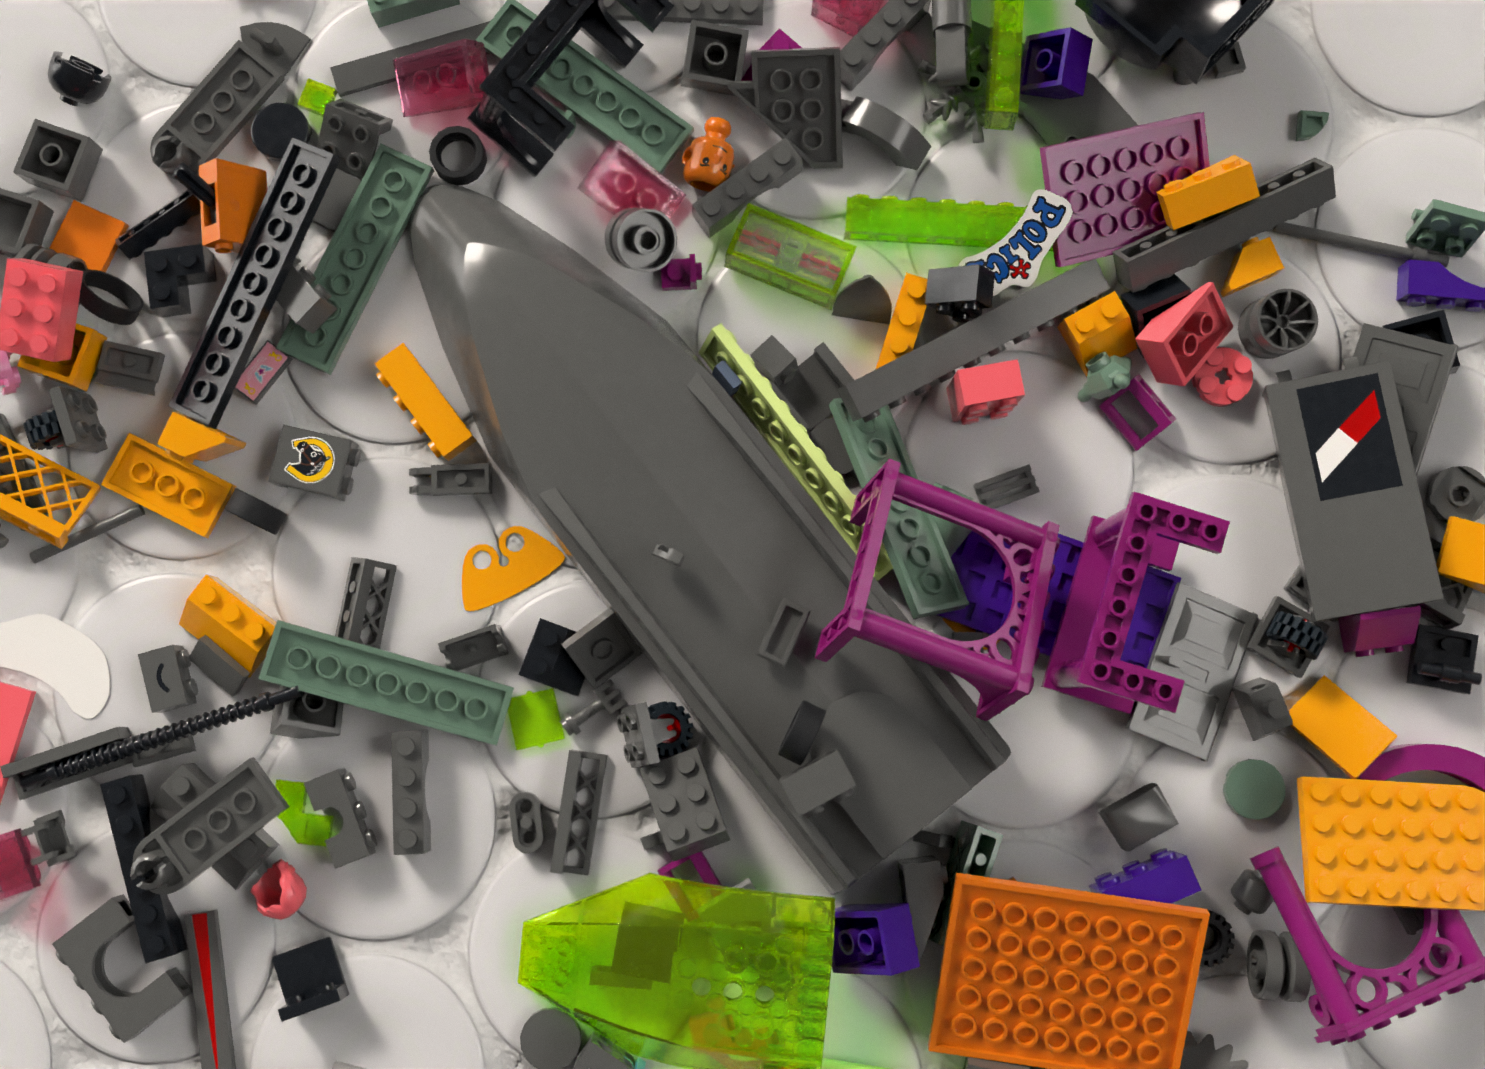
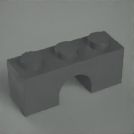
M345 768L337 769L304 783L314 811L332 807L337 809L342 815L343 827L336 836L325 840L335 869L376 853L374 847L377 846V840L374 832L371 829H367L364 818L367 817L363 803L356 799L353 791L356 789V783L350 772L347 773Z

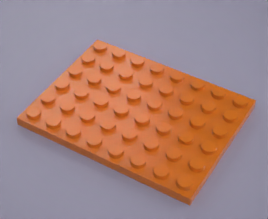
M956 873L928 1041V1051L1046 1069H1180L1210 913L1205 908Z

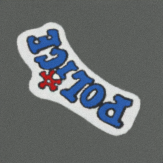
M1042 189L1034 191L1023 216L1002 240L987 250L962 259L959 266L980 264L995 273L993 296L999 294L1010 285L1030 287L1038 277L1042 260L1071 218L1073 213L1071 204L1065 198Z

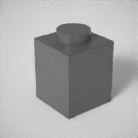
M773 335L750 354L755 367L777 387L782 383H789L797 374L798 365L796 358Z

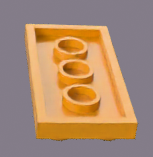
M131 433L127 435L101 483L102 486L205 538H209L236 488L235 485L185 460L179 461L166 455L165 450Z

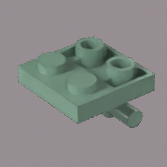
M1433 199L1425 210L1414 209L1411 219L1416 222L1407 232L1405 243L1462 258L1485 231V212Z

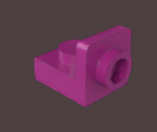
M689 254V258L671 259L666 266L661 268L662 291L697 289V280H702V263H696L695 254Z

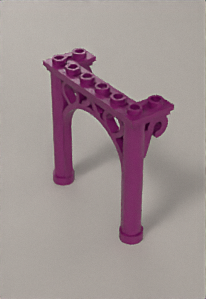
M1279 846L1250 858L1254 869L1259 870L1310 972L1316 994L1309 997V1008L1314 1018L1323 1025L1316 1029L1318 1036L1314 1038L1317 1043L1330 1041L1333 1046L1345 1041L1350 1043L1366 1036L1364 1030L1370 1027L1373 1030L1384 1028L1392 1024L1389 1018L1395 1015L1398 1018L1409 1016L1417 1012L1415 1006L1420 1003L1423 1006L1434 1004L1442 1000L1439 994L1447 991L1448 995L1464 990L1466 988L1465 984L1470 981L1476 983L1485 979V956H1483L1459 910L1423 909V931L1412 953L1402 962L1390 968H1365L1347 961L1328 944ZM1437 930L1439 932L1440 937H1436ZM1430 949L1436 961L1443 967L1437 968L1431 963L1429 959ZM1337 969L1350 975L1345 984ZM1420 969L1427 975L1435 977L1420 985L1417 984V973ZM1361 978L1370 981L1375 988V997L1371 1001L1364 1002L1357 994V985ZM1386 983L1396 985L1403 993L1386 1000L1388 997Z

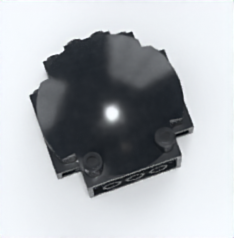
M1076 0L1075 5L1084 11L1095 35L1114 54L1129 63L1151 70H1156L1162 63H1165L1174 68L1173 78L1178 84L1189 85L1192 82L1197 84L1266 12L1275 0Z

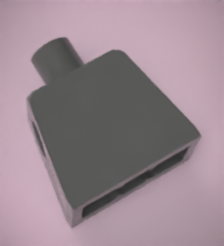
M1259 677L1233 687L1232 691L1253 741L1282 731L1293 724L1276 683Z

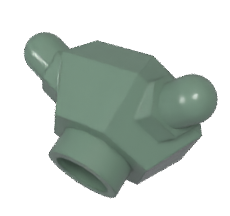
M1106 352L1094 356L1086 364V367L1089 369L1087 382L1079 391L1078 399L1081 402H1088L1092 397L1100 400L1114 395L1120 389L1127 388L1131 380L1132 360L1126 356L1120 358L1113 355L1109 357Z

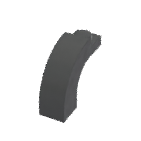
M858 96L855 97L854 101L841 99L842 132L855 134L871 141L881 148L896 166L918 170L931 145L914 126L888 108Z

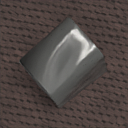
M1156 783L1144 785L1098 812L1120 848L1127 852L1179 824L1160 787Z

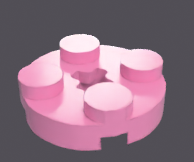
M0 350V386L5 385L1 393L2 395L16 393V388H19L21 383L17 366L11 367L9 359L12 353Z

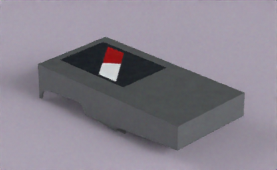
M1357 356L1342 359L1345 365L1344 370L1292 380L1290 370L1276 372L1278 383L1266 385L1262 392L1278 456L1280 478L1312 622L1444 599L1390 360L1360 366Z

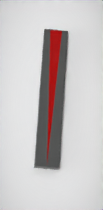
M218 909L186 914L184 919L201 1068L236 1069Z

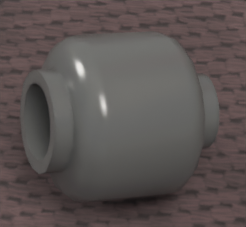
M1254 869V871L1244 870L1231 888V894L1236 899L1234 905L1247 915H1250L1251 912L1264 914L1274 901L1258 869Z

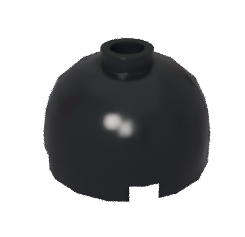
M53 52L48 68V79L52 88L61 94V101L77 106L78 102L90 104L97 102L104 96L112 79L109 74L103 77L99 75L103 72L99 67L72 55L69 60L61 58L63 52Z

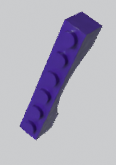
M1408 260L1398 267L1396 301L1407 302V305L1412 307L1435 304L1438 309H1452L1457 306L1465 307V310L1469 312H1479L1485 309V288L1462 280L1449 272L1439 262Z

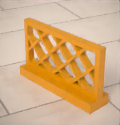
M0 434V444L7 447L9 455L0 457V463L11 461L14 471L13 474L0 476V483L16 480L19 492L6 495L0 492V518L63 549L69 540V533L98 495L101 485ZM29 458L35 462L36 469L17 472L15 460ZM56 472L62 476L63 483L44 486L41 474ZM38 475L41 487L22 491L19 479ZM82 485L90 489L84 498L71 499L69 488ZM65 489L68 501L49 505L47 493ZM43 494L46 506L31 508L26 505L24 497ZM70 507L72 516L65 525L53 519L51 511ZM48 512L49 517L46 516V515H44V514H42V513Z

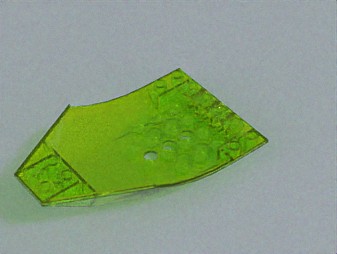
M649 872L525 920L522 929L518 983L631 1054L656 1062L686 1069H821L834 946L835 898L735 888L683 880ZM697 978H705L710 982L711 989L707 994L698 995L693 991L692 984ZM730 983H736L742 988V993L737 998H729L725 995L724 988ZM762 986L770 987L774 992L773 997L768 1001L759 1000L755 995L758 988Z

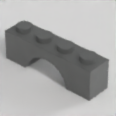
M889 0L840 51L841 83L852 91L870 73L885 49L903 32H909L928 13L931 0Z
M784 138L692 204L693 217L708 237L711 238L733 222L738 213L756 197L772 188H780L801 173L802 158L789 141Z
M428 730L391 732L394 855L425 854L431 851V821L427 813L425 798V777L429 761Z

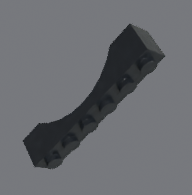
M143 774L129 775L100 784L145 964L188 950L181 921L167 894H156L136 886L141 881L159 871L158 866L143 877L135 880L131 879V866L135 849L144 838L151 834L150 800Z

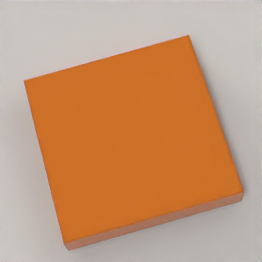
M73 200L49 248L57 253H65L85 261L88 270H98L106 273L118 249L115 239L126 233L129 225Z

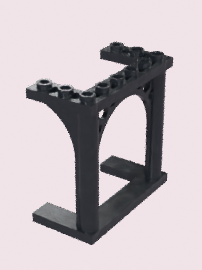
M550 0L479 86V89L485 94L482 101L468 116L467 120L534 177L554 155L553 152L557 150L575 126L537 94L532 87L579 30L586 34L624 69L644 45L608 13L603 0ZM616 0L652 33L674 7L668 0Z

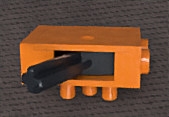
M215 158L199 165L198 176L186 164H179L173 171L174 178L200 199L202 246L215 248L217 253H239L267 193L266 171Z

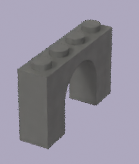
M124 894L109 899L52 943L57 950L56 956L59 961L70 968L74 974L73 978L77 986L88 993L92 999L91 1004L95 1011L106 1018L110 1024L109 1029L113 1036L119 1040L121 1039L123 1043L135 1038L193 993V989L177 967L163 973L140 992L130 993L122 991L109 981L104 969L106 950L116 937L135 923L131 905Z

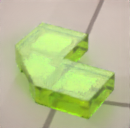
M276 779L275 787L290 806L277 817L282 820L291 832V836L298 844L327 847L325 840L331 838L334 816L305 813L307 799L305 782Z

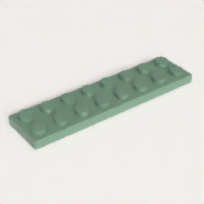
M507 0L475 41L490 55L501 61L535 20L537 15L518 1ZM572 40L534 85L659 176L694 132L693 126Z
M380 143L314 272L316 276L315 284H321L331 293L332 297L329 300L336 306L337 310L314 334L296 324L291 318L276 346L277 350L329 375L332 374L410 220V215L417 200L424 193L434 173L433 167Z
M841 398L833 399L830 402V410L862 489L888 459L901 463L900 473L918 479L888 405L879 409L881 415L868 422H864L863 418L853 422ZM892 500L882 541L913 620L964 609L969 605V602L934 516Z
M281 620L276 622L259 676L260 680L289 688L298 685L299 691L496 746L514 687Z

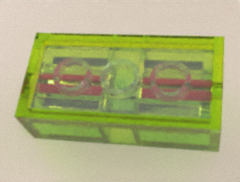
M748 203L726 251L724 267L832 310L853 261L857 246Z

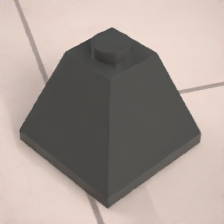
M280 685L279 691L287 689L289 687ZM303 692L302 697L275 705L272 713L270 734L297 739L339 736L341 733L344 703Z

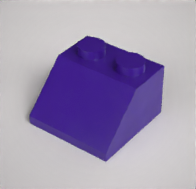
M1071 27L1026 36L1017 93L1060 100L1083 96L1093 39Z

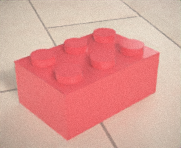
M7 258L0 308V350L52 362L71 360L83 271L30 259Z
M1018 359L957 370L946 388L953 422L961 421L962 425L976 423L979 421V417L990 416L991 420L1007 417L1008 412L1013 411V408L1025 396Z

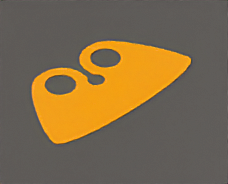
M513 526L506 529L499 538V549L509 559V563L506 566L499 564V556L493 547L487 544H479L472 547L465 556L462 570V598L465 610H480L523 591L557 569L563 563L565 555L548 540L522 526ZM513 533L522 535L525 541L523 548L517 552L510 551L506 546L507 537ZM478 551H486L491 556V564L486 569H478L473 565V556Z

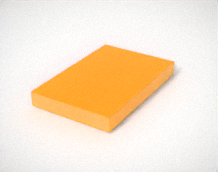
M1325 675L1289 710L1293 721L1291 727L1352 779H1357L1397 738L1394 732Z

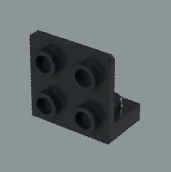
M331 937L289 950L272 958L286 1005L278 1009L281 1022L339 1002L349 995Z

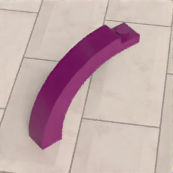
M1397 745L1388 747L1357 778L1360 780L1386 781L1402 773L1430 770L1448 775L1469 787L1485 792V757L1468 750L1446 745Z

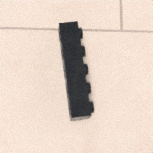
M186 190L115 239L117 246L129 260L140 256L143 250L156 245L159 239L169 236L178 226L185 225L192 216L199 215L201 213L200 199L190 190Z

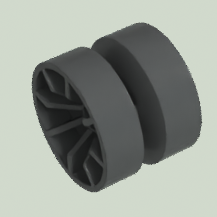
M636 207L623 209L610 219L605 230L606 250L613 261L624 268L642 272L657 271L666 266L676 252V229L672 221L665 214L655 209Z
M1276 290L1250 303L1243 310L1238 322L1239 338L1243 346L1257 357L1264 359L1280 357L1304 347L1313 339L1318 327L1317 310L1313 302L1298 290Z

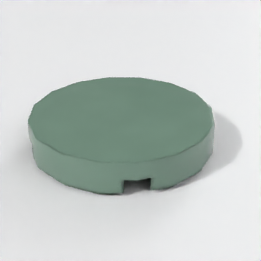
M1247 759L1237 762L1226 774L1223 793L1226 803L1235 813L1248 819L1260 820L1272 816L1280 809L1285 799L1286 786L1282 775L1275 766L1264 760Z

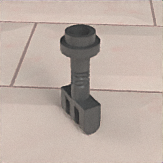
M611 679L593 690L598 699L572 717L568 712L563 715L564 719L559 722L569 736L573 733L579 734L581 730L578 726L604 708L611 715L627 704L625 699L619 700L615 705L612 703L611 700L621 694L618 689L608 695L605 693L604 690L609 689L614 684Z

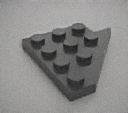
M840 47L752 50V81H729L728 89L782 139L786 138L796 152L814 169L843 168Z

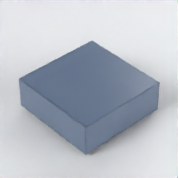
M723 360L714 367L712 375L729 396L732 397L737 393L742 381L726 361Z

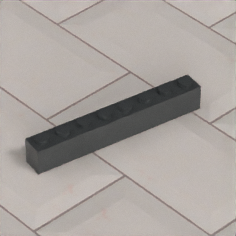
M1313 158L1257 184L1260 197L1176 230L1167 226L1113 251L1118 282L1133 293L1144 290L1149 285L1161 279H1167L1180 270L1195 266L1200 261L1212 255H1218L1231 246L1244 243L1261 232L1269 231L1280 223L1295 219L1312 208L1322 206L1325 202L1336 198L1333 166L1320 159Z

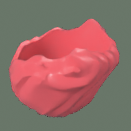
M280 859L272 865V868L267 869L262 878L252 886L250 893L254 895L257 910L263 916L282 920L292 916L301 907L306 898L307 887L303 879L295 872V868L289 865L288 862Z

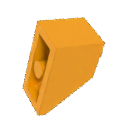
M1255 237L1241 244L1242 249L1234 256L1221 289L1222 297L1274 277L1284 269L1270 237L1262 240Z

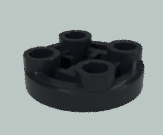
M273 103L264 107L257 113L251 125V137L254 145L265 157L274 161L282 160L292 138L309 144L312 135V128L305 115L297 107L288 103Z

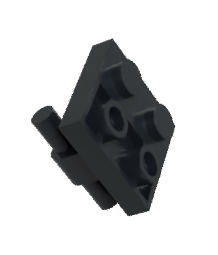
M1418 624L1415 642L1411 647L1406 683L1460 694H1470L1472 684L1480 685L1482 681V674L1474 672L1479 635Z

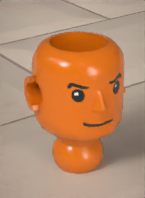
M710 117L704 125L706 135L695 138L690 147L685 149L682 156V164H685L683 171L685 181L690 186L707 192L712 191L730 177L731 170L735 167L733 164L735 155L733 147L726 142V138L731 134L730 122L719 117Z

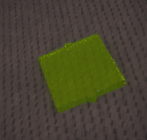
M554 688L534 693L527 691L526 695L511 698L508 714L516 750L534 746L542 748L546 743L565 739L563 726L559 722L561 717Z

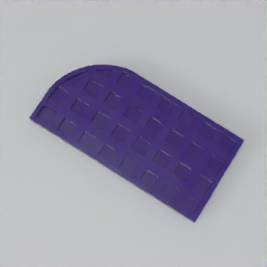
M972 531L951 557L969 605L964 609L941 613L936 616L992 635L999 630L1008 617L1012 605L1013 589L1011 584L1003 581L1006 564L1000 554L986 539ZM1059 533L1060 545L1053 559L1055 572L1048 586L1050 599L1044 609L1042 618L1045 620V627L1037 645V648L1040 649V654L1050 657L1084 543ZM1003 541L1004 546L1009 549L1011 547L1010 544L1008 545ZM1147 566L1121 661L1147 668L1177 582L1181 581V577ZM1010 628L1009 634L1014 638L1016 630Z

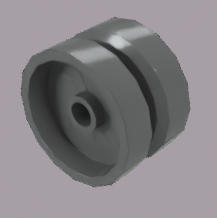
M1255 930L1249 939L1246 964L1248 983L1253 997L1258 1000H1275L1280 996L1282 1000L1288 1002H1303L1306 1000L1310 990L1311 975L1290 932L1283 931L1277 936L1276 932L1270 930Z

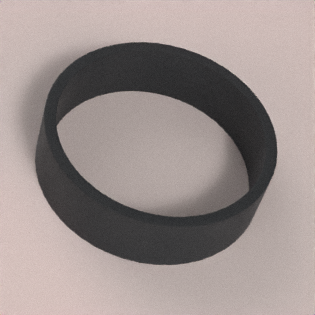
M98 270L83 271L79 303L92 314L108 322L119 325L134 323L144 306L140 295L130 285L111 274ZM88 286L97 287L109 292L120 299L129 309L115 306L103 300Z

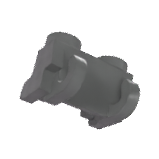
M62 810L36 818L33 821L34 826L20 831L22 837L34 833L41 852V856L30 860L31 866L47 861L48 867L69 861L77 856L65 830V819Z

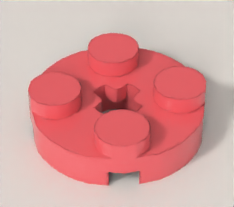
M1227 347L1216 348L1191 378L1193 387H1196L1197 392L1200 394L1199 397L1210 405L1225 407L1236 403L1249 392L1252 386V363L1248 357L1243 356L1237 350ZM1224 370L1226 375L1229 376V380L1220 384V380L1218 377H1215V373H1220Z

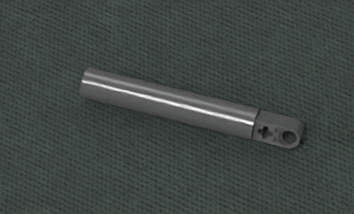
M932 0V34L936 39V72L939 88L969 85V36L972 34L971 0Z

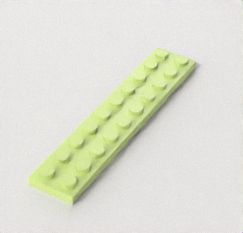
M722 323L715 326L710 331L698 353L712 371L718 363L723 360L726 361L742 381L737 393L732 396L733 399L857 555L865 522L861 527L849 523L856 495L852 494L845 485L842 475L834 471L828 463L825 453L811 441L806 428L799 424L791 415L789 406L778 398L769 380L761 376L755 368L752 358L738 346L733 333L726 330ZM883 541L874 572V578L877 581L893 570Z

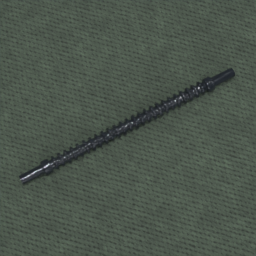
M298 685L272 694L264 692L259 694L258 698L252 696L250 701L244 699L242 703L236 702L234 706L228 704L226 709L220 707L218 711L212 710L210 714L204 712L202 716L196 715L194 719L190 717L186 721L180 720L178 724L172 723L170 726L165 725L162 729L156 728L154 732L141 733L139 737L132 736L131 740L126 738L123 742L117 741L115 745L109 744L107 747H100L99 750L93 749L91 752L87 751L83 755L78 754L76 757H69L68 760L62 759L60 762L50 763L46 766V769L20 777L19 782L22 788L48 780L56 782L62 780L64 776L70 777L72 774L77 775L79 771L85 772L87 768L91 770L95 766L101 767L103 763L109 764L111 761L116 762L119 758L125 759L126 756H133L134 753L140 754L142 750L149 751L150 747L155 749L158 745L164 746L166 742L180 741L182 737L188 738L190 734L194 736L198 732L204 733L206 729L212 730L214 726L219 728L221 724L228 725L229 721L236 722L237 718L243 720L245 715L252 717L253 712L260 714L261 710L263 712L271 711L275 708V705L302 697L303 692L299 691Z

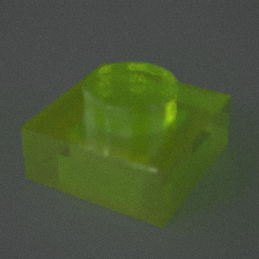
M308 78L297 104L301 109L323 117L326 104L333 102L338 92L331 86Z

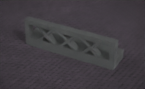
M351 557L335 636L363 644L360 639L361 631L369 625L373 636L372 640L366 645L380 649L397 565L366 558ZM375 567L386 569L384 582L379 586H376L372 579ZM375 596L379 602L378 611L370 616L366 609L367 602Z
M115 727L0 766L3 778L13 777L19 800H24L133 763L131 756H127L125 759L116 762L111 761L109 764L101 767L95 766L94 769L86 770L77 775L72 774L70 777H65V779L45 785L47 781L39 783L35 789L27 791V788H22L19 782L20 777L24 774L40 771L39 769L45 768L50 763L60 762L62 759L68 760L69 757H76L78 754L83 755L87 751L91 752L93 749H100L102 746L107 747L109 744L123 741L131 737L128 727Z
M569 750L550 868L551 873L563 874L567 872L589 875L607 755ZM583 758L600 760L598 773L588 780L581 771ZM581 776L585 783L579 787V780ZM597 778L596 789H595V788L592 786L591 782L594 781V780ZM588 786L594 794V802L583 810L576 800L577 793ZM576 806L580 813L574 817ZM592 808V815L590 819L586 812ZM583 816L590 825L589 833L579 840L572 831V825L575 820ZM572 837L575 844L569 847L570 838ZM588 838L585 849L581 842ZM577 845L585 855L583 868L566 865L568 852Z

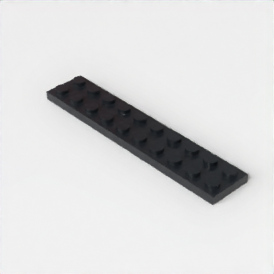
M295 138L291 139L168 405L169 407L207 427L217 429L341 158Z

